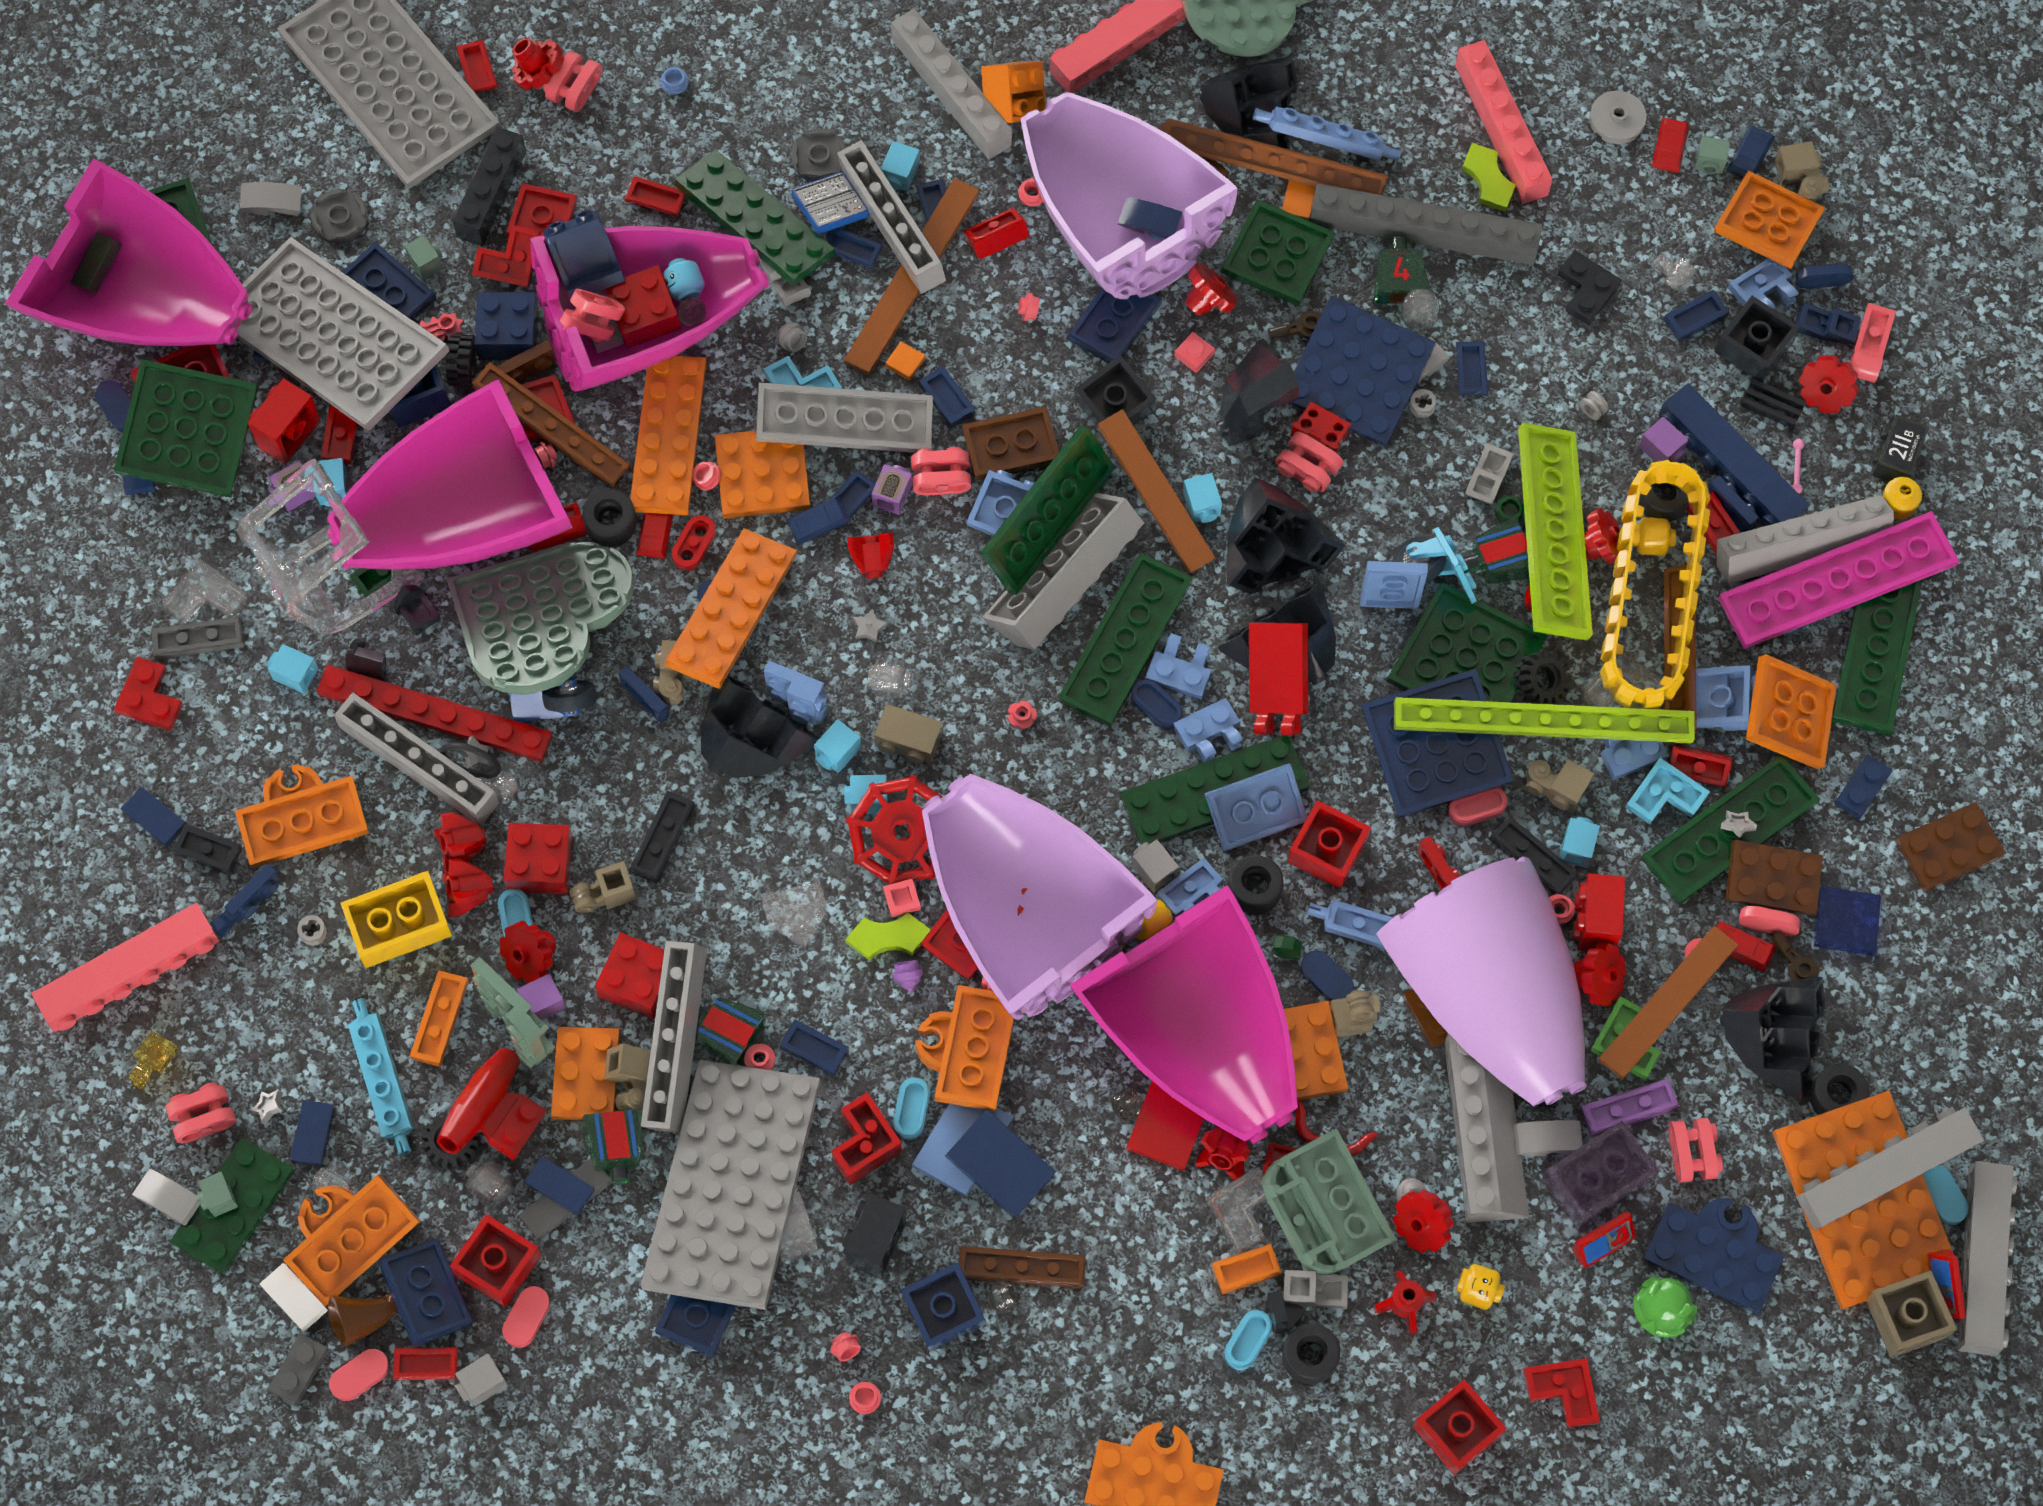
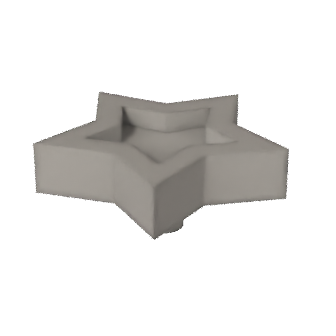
M873 609L865 617H853L858 627L856 639L867 637L877 643L878 632L884 629L887 623L876 619Z
M473 735L468 739L467 744L488 752L490 746L479 744ZM457 750L465 758L467 769L474 765L483 768L489 766L488 760L469 751Z
M1726 810V820L1722 822L1721 829L1733 831L1739 838L1744 832L1756 831L1757 824L1749 819L1748 812L1737 814Z
M279 1089L270 1094L261 1091L259 1102L251 1111L260 1115L261 1121L267 1124L274 1114L283 1111L280 1106L283 1092Z

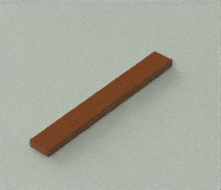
M1170 118L1167 119L1164 130L1165 133L1200 157L1315 187L1318 183L1383 195L1388 175Z
M956 178L951 182L922 230V234L939 260L980 194L979 189ZM903 265L900 266L844 358L845 365L867 376L871 375L920 294Z

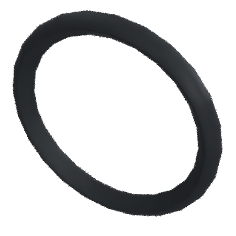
M451 742L444 744L440 748L441 754L476 778H494L501 772L500 763L496 758L478 747L465 743ZM448 749H461L472 752L488 760L495 767V770L493 772H480L467 769V767L453 761L446 754V751Z

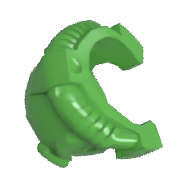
M1653 1276L1641 1285L1639 1293L1634 1295L1633 1308L1636 1318L1641 1327L1653 1336L1667 1338L1683 1334L1688 1324L1691 1325L1697 1313V1306L1692 1304L1691 1292L1685 1284L1677 1279H1658L1656 1276Z

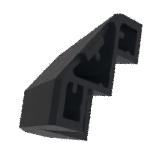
M1292 56L1234 69L1212 77L1200 85L1199 95L1201 103L1205 106L1206 114L1221 132L1290 149V141L1287 134L1273 131L1267 123L1253 120V114L1256 108L1272 113L1276 106L1294 109L1293 105H1290L1291 94L1297 91V78Z
M1265 339L1256 342L1225 381L1219 421L1216 422L1219 436L1221 438L1225 437L1229 447L1262 435L1265 410L1298 400L1300 386L1289 361L1286 358L1281 359L1280 353L1273 347L1269 348Z
M1255 477L1238 499L1227 532V583L1231 587L1253 594L1262 591V586L1276 581L1280 585L1300 578V573L1314 568L1318 572L1328 568L1343 550L1345 544L1299 501L1277 486Z
M1318 582L1287 598V601L1278 610L1275 611L1274 608H1271L1253 620L1254 622L1308 623V683L1311 682L1312 685H1316L1328 677L1327 672L1335 665L1336 635L1324 588L1321 582ZM1249 626L1233 632L1218 646L1220 652L1249 669Z
M728 675L720 689L712 688L701 725V755L708 762L707 768L719 776H723L724 773L734 778L767 775L814 748V744L819 739L807 726L785 716V711L768 699L762 702L752 691L751 687Z
M1812 977L1758 986L1732 997L1720 1012V1024L1724 1026L1725 1038L1744 1066L1795 1099L1802 1100L1811 1088L1813 1081L1811 1057H1817L1820 1033L1815 1032V1027L1819 1017H1823L1825 1009L1823 977Z

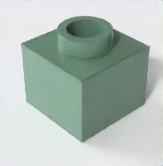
M1702 136L1697 149L1694 170H1699L1706 174H1723L1728 158L1730 141Z
M424 235L404 246L409 262L422 280L442 270L440 258L443 255L435 242L430 244Z
M222 1171L198 1181L201 1191L197 1193V1197L203 1210L209 1209L213 1216L216 1217L238 1207L229 1182Z

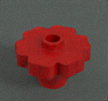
M523 38L518 41L512 49L515 65L511 70L514 73L513 81L525 91L532 87L539 89L550 82L552 75L560 71L561 65L564 62V58L561 56L563 54L562 48L551 39L544 43L541 41L536 42L529 38Z
M1197 262L1189 270L1188 277L1194 287L1188 292L1185 302L1195 314L1201 316L1204 312L1208 313L1215 306L1222 312L1229 313L1237 305L1236 301L1238 299L1233 290L1227 286L1225 280L1213 269L1209 270L1205 264Z
M1821 355L1816 363H1807L1799 377V382L1803 385L1800 395L1805 399L1808 406L1815 407L1818 405L1821 413L1826 414L1830 412L1836 414L1842 406L1849 407L1859 392V387L1855 384L1858 373L1849 362L1840 363L1839 358L1835 355Z
M1598 508L1587 516L1590 525H1588L1589 531L1584 533L1586 559L1597 560L1603 557L1608 564L1613 563L1615 565V559L1619 553L1617 545L1621 529L1617 520L1608 510L1604 511L1602 508Z
M523 920L507 926L504 930L505 936L499 939L500 955L506 959V969L512 973L515 979L523 978L526 983L533 982L547 975V969L553 965L552 954L556 950V941L552 934L548 931H540L535 924L528 926Z
M1598 943L1596 948L1588 950L1585 958L1576 961L1573 965L1579 987L1583 988L1585 994H1589V1002L1597 1006H1610L1612 1001H1618L1620 994L1624 990L1622 979L1626 975L1625 959L1623 956H1619L1617 946L1609 943Z
M1425 1189L1418 1193L1409 1191L1396 1202L1395 1208L1398 1213L1393 1217L1398 1235L1406 1237L1407 1245L1410 1248L1416 1249L1420 1253H1424L1429 1249L1436 1252L1451 1240V1233L1448 1230L1454 1225L1451 1210L1447 1202L1440 1199L1436 1194L1430 1193Z

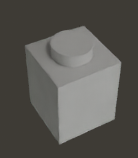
M1157 839L1151 844L1148 842L1143 843L1134 851L1132 867L1153 893H1156L1178 877V864Z
M488 1353L455 1373L460 1381L455 1385L464 1402L470 1399L474 1406L479 1405L508 1386Z

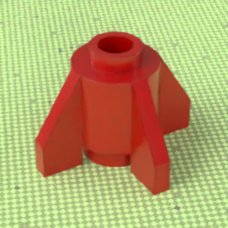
M893 533L847 537L849 554L857 565L859 574H865L866 579L882 578L883 572L889 571L888 566L894 551Z
M453 812L440 814L441 828L433 829V835L439 840L441 851L445 855L443 856V870L445 872L449 871V859L461 858L469 861L482 851L483 845H486L487 841L483 827H479L477 822Z
M461 858L449 859V872L442 873L441 879L446 885V893L449 900L447 915L448 917H458L483 901H487L488 894L493 892V882L491 876H487L483 869Z
M1218 1126L1205 1132L1201 1141L1205 1149L1198 1155L1195 1162L1196 1166L1199 1168L1212 1164L1218 1169L1227 1170L1228 1175L1234 1182H1240L1244 1174V1161L1247 1160L1250 1153L1249 1142L1239 1139Z
M1397 1271L1394 1274L1397 1285L1391 1297L1376 1304L1374 1312L1377 1314L1392 1309L1397 1316L1406 1318L1409 1335H1413L1417 1332L1416 1314H1418L1423 1303L1436 1301L1437 1294L1434 1291L1424 1290L1415 1281L1407 1280L1402 1271ZM1403 1295H1407L1408 1298H1412L1413 1300H1406L1403 1297Z

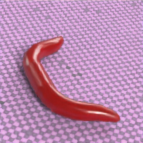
M1297 1100L1298 1108L1296 1109L1295 1126L1299 1136L1308 1144L1320 1136L1313 1134L1306 1125V1110L1303 1103ZM1370 1132L1363 1135L1354 1144L1347 1146L1351 1156L1360 1154L1378 1134Z

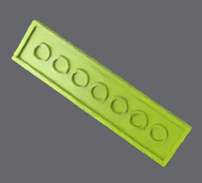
M1523 422L1518 428L1533 631L1588 641L1593 635L1576 432Z

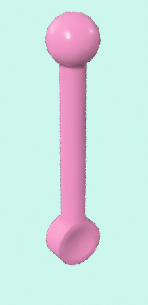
M1796 439L1793 442V447L1796 450L1794 484L1792 487L1799 494L1802 492V486L1799 484L1801 449L1805 445L1802 439Z

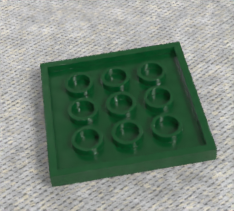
M141 359L114 472L120 475L232 498L249 428L248 421L253 412L258 391V384Z
M1441 582L1388 675L1386 682L1406 691L1476 669L1488 702L1511 703L1520 688H1514L1513 682H1518V678L1513 677V672L1520 671L1515 666L1517 663L1522 662L1520 659L1524 656L1540 652L1548 635L1534 632L1532 627L1479 600L1472 604L1465 593Z

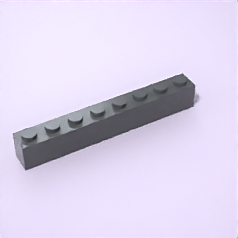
M1318 183L1310 222L1326 228L1530 265L1535 263L1543 225Z

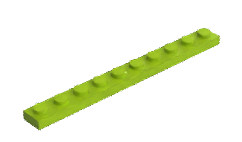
M1396 697L1394 700V730L1693 743L1695 740L1694 711Z

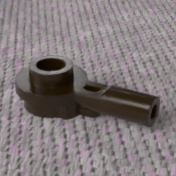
M1307 311L1302 313L1295 323L1268 328L1269 339L1272 340L1290 335H1298L1300 338L1310 339L1321 315L1314 311Z
M1781 931L1772 936L1771 939L1790 963L1788 975L1791 981L1819 976L1817 963L1809 957L1799 956Z

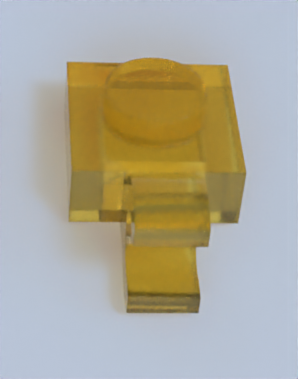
M151 1030L133 1055L139 1063L128 1076V1079L132 1080L131 1084L142 1090L149 1081L153 1070L161 1075L178 1052L177 1045Z

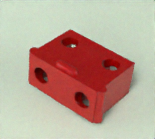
M1310 402L1299 420L1293 422L1290 436L1292 437L1295 432H1302L1337 453L1349 434L1351 423ZM1306 421H1309L1311 426H1308Z

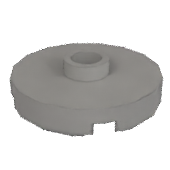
M1616 90L1606 92L1595 100L1591 107L1589 121L1591 129L1595 134L1597 132L1602 137V140L1619 145L1630 143L1642 133L1647 114L1644 105L1637 97L1629 92ZM1615 113L1621 114L1622 117H1617Z

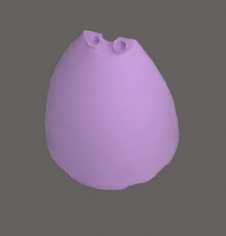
M1069 92L1049 100L1044 111L1039 112L1036 109L1028 112L1021 118L1026 152L1032 173L1051 219L1083 266L1097 283L1115 298L1128 299L1130 295L1135 294L1141 298L1169 286L1186 274L1198 262L1195 258L1205 247L1211 248L1223 232L1220 226L1225 216H1231L1237 197V187L1207 161L1167 133L1130 114ZM1127 197L1153 202L1181 211L1182 215L1175 234L1167 239L1156 240L1146 231L1142 234L1117 225Z
M969 774L965 778L959 777L954 780L948 787L950 793L940 798L936 795L924 805L925 809L922 810L928 848L939 890L956 931L982 976L1002 1005L1014 1019L1020 1020L1024 1016L1023 1013H1026L1029 1017L1035 1016L1043 1012L1051 1000L1058 1004L1072 995L1074 991L1070 986L1071 983L1116 956L1123 942L1126 945L1132 943L1143 930L1141 926L1144 921L1143 918L1149 919L1152 917L1157 906V899L1122 863L1076 825L1046 806L1009 788ZM1027 888L1026 892L1022 895L1021 890ZM1019 905H1020V906H1022L1024 909H1023V911H1022V912L1019 914V916H1018V911H1017V909H1018V907H1019Z
M1514 857L1507 858L1471 871L1451 881L1452 884L1443 888L1438 893V896L1433 891L1413 903L1415 907L1403 915H1396L1376 933L1403 977L1437 1022L1470 1056L1531 1105L1535 1106L1542 1102L1550 1105L1563 1097L1561 1092L1566 1093L1569 1091L1571 1095H1574L1587 1087L1585 1083V1037L1581 997L1572 956L1552 903L1529 858L1521 857L1518 860H1515Z

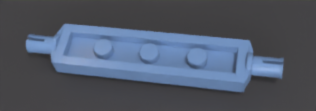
M1276 106L1272 113L1256 108L1253 114V120L1267 123L1273 131L1380 161L1382 157L1398 161L1401 155V149L1385 146L1382 137L1372 131L1353 129L1347 124H1336L1316 115L1308 116L1301 114L1292 108Z
M1333 900L1328 908L1310 903L1307 915L1324 919L1326 932L1385 949L1376 933L1393 917L1337 900Z

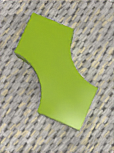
M1472 143L1462 171L1476 181L1480 189V204L1506 212L1516 184L1507 180L1500 172L1497 163L1498 151Z
M908 912L901 918L888 923H878L864 917L845 939V943L869 961L878 954L890 950L902 951L913 956L931 929Z

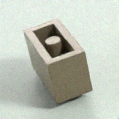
M886 704L874 734V743L880 751L886 754L894 755L898 753L906 756L913 763L923 764L925 762L931 764L943 735V722Z

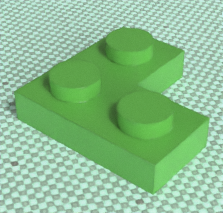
M1620 996L1591 1051L1601 1056L1642 1008ZM1651 1047L1630 1072L1646 1080L1661 1051Z

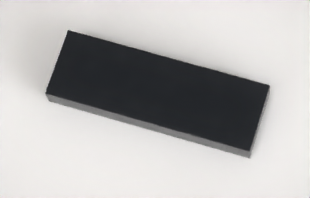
M670 791L666 792L629 868L630 873L656 884L658 883L695 807L694 801Z
M1510 815L1489 837V840L1510 858L1514 857L1515 860L1521 857L1529 858L1543 886L1554 895L1562 894L1578 877L1579 873Z

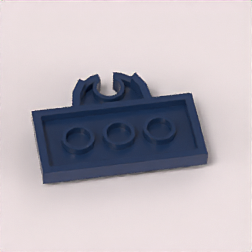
M1731 1198L1713 1200L1705 1205L1698 1215L1668 1202L1643 1257V1261L1759 1315L1785 1256L1756 1243L1758 1226L1750 1208L1744 1204L1739 1211L1740 1222L1732 1224L1724 1217V1211L1731 1207L1733 1203Z

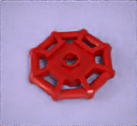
M916 775L876 784L874 782L870 783L868 790L849 817H846L845 823H848L854 853L853 862L855 865L859 864L886 882L887 885L909 879L918 881L935 878L932 860L930 859L926 863L922 857L928 849L922 814L923 808L912 802L914 792L927 801L936 795L940 798L943 796L916 779ZM907 790L905 800L887 803L882 796L883 794ZM877 798L882 807L872 821L862 820ZM907 823L909 825L907 831L910 833L909 837L902 836L900 840L895 837L897 832L894 830V827ZM861 826L871 829L874 846L866 851ZM879 852L892 861L891 869L888 870L870 858V856ZM917 860L921 865V868L897 872L899 863Z

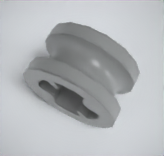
M1427 389L1416 390L1410 399V412L1417 418L1425 419L1430 417L1435 410L1436 397ZM1421 399L1427 401L1425 408L1419 407Z
M1594 391L1589 392L1587 398H1583L1579 403L1582 411L1593 420H1599L1602 416L1601 413H1606L1609 409L1606 400Z
M315 915L302 918L297 927L301 940L310 946L322 943L327 935V928L324 922ZM315 924L319 931L314 932L313 936L309 937L305 930L310 929L311 925Z

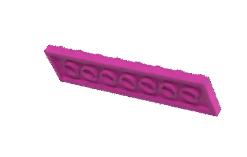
M1931 511L1721 593L1718 600L1743 648L1746 649L1957 566L1959 560Z

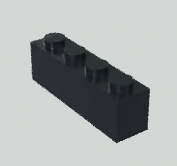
M496 127L452 221L457 238L480 246L484 245L525 157L526 147L523 135Z

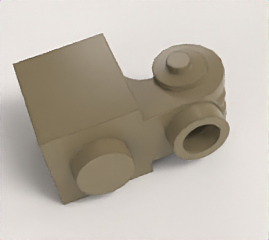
M1812 141L1779 147L1774 162L1781 185L1800 182L1801 186L1798 194L1813 202L1819 199L1820 194L1829 191L1828 179L1826 176H1821L1819 170L1822 164L1820 153L1815 151Z
M662 640L661 651L656 650L655 668H660V677L653 680V692L661 697L666 704L677 705L684 698L683 686L680 680L697 679L665 666L666 658L676 641Z
M1568 759L1561 772L1552 775L1549 774L1550 766L1546 761H1533L1529 765L1526 774L1527 783L1525 789L1535 796L1544 794L1556 808L1563 811L1569 810L1574 813L1590 786L1594 773Z
M624 861L595 870L597 881L594 884L590 885L589 883L580 882L569 891L571 898H573L572 902L575 904L576 912H591L595 908L606 905L608 910L636 900Z
M1354 990L1346 998L1331 1000L1330 1010L1337 1038L1372 1031L1374 1021L1378 1019L1377 1012H1380L1377 993L1370 994L1368 991Z
M620 1044L607 1050L604 1080L623 1084L625 1091L616 1096L615 1102L620 1111L628 1114V1110L635 1112L643 1109L651 1050Z

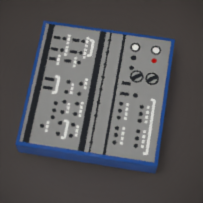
M843 172L792 189L791 196L817 234L868 217V208Z

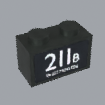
M1896 414L1892 424L1886 423L1880 439L1885 442L1882 448H1876L1871 464L1876 465L1872 476L1888 482L1897 477L1911 478L1929 426Z

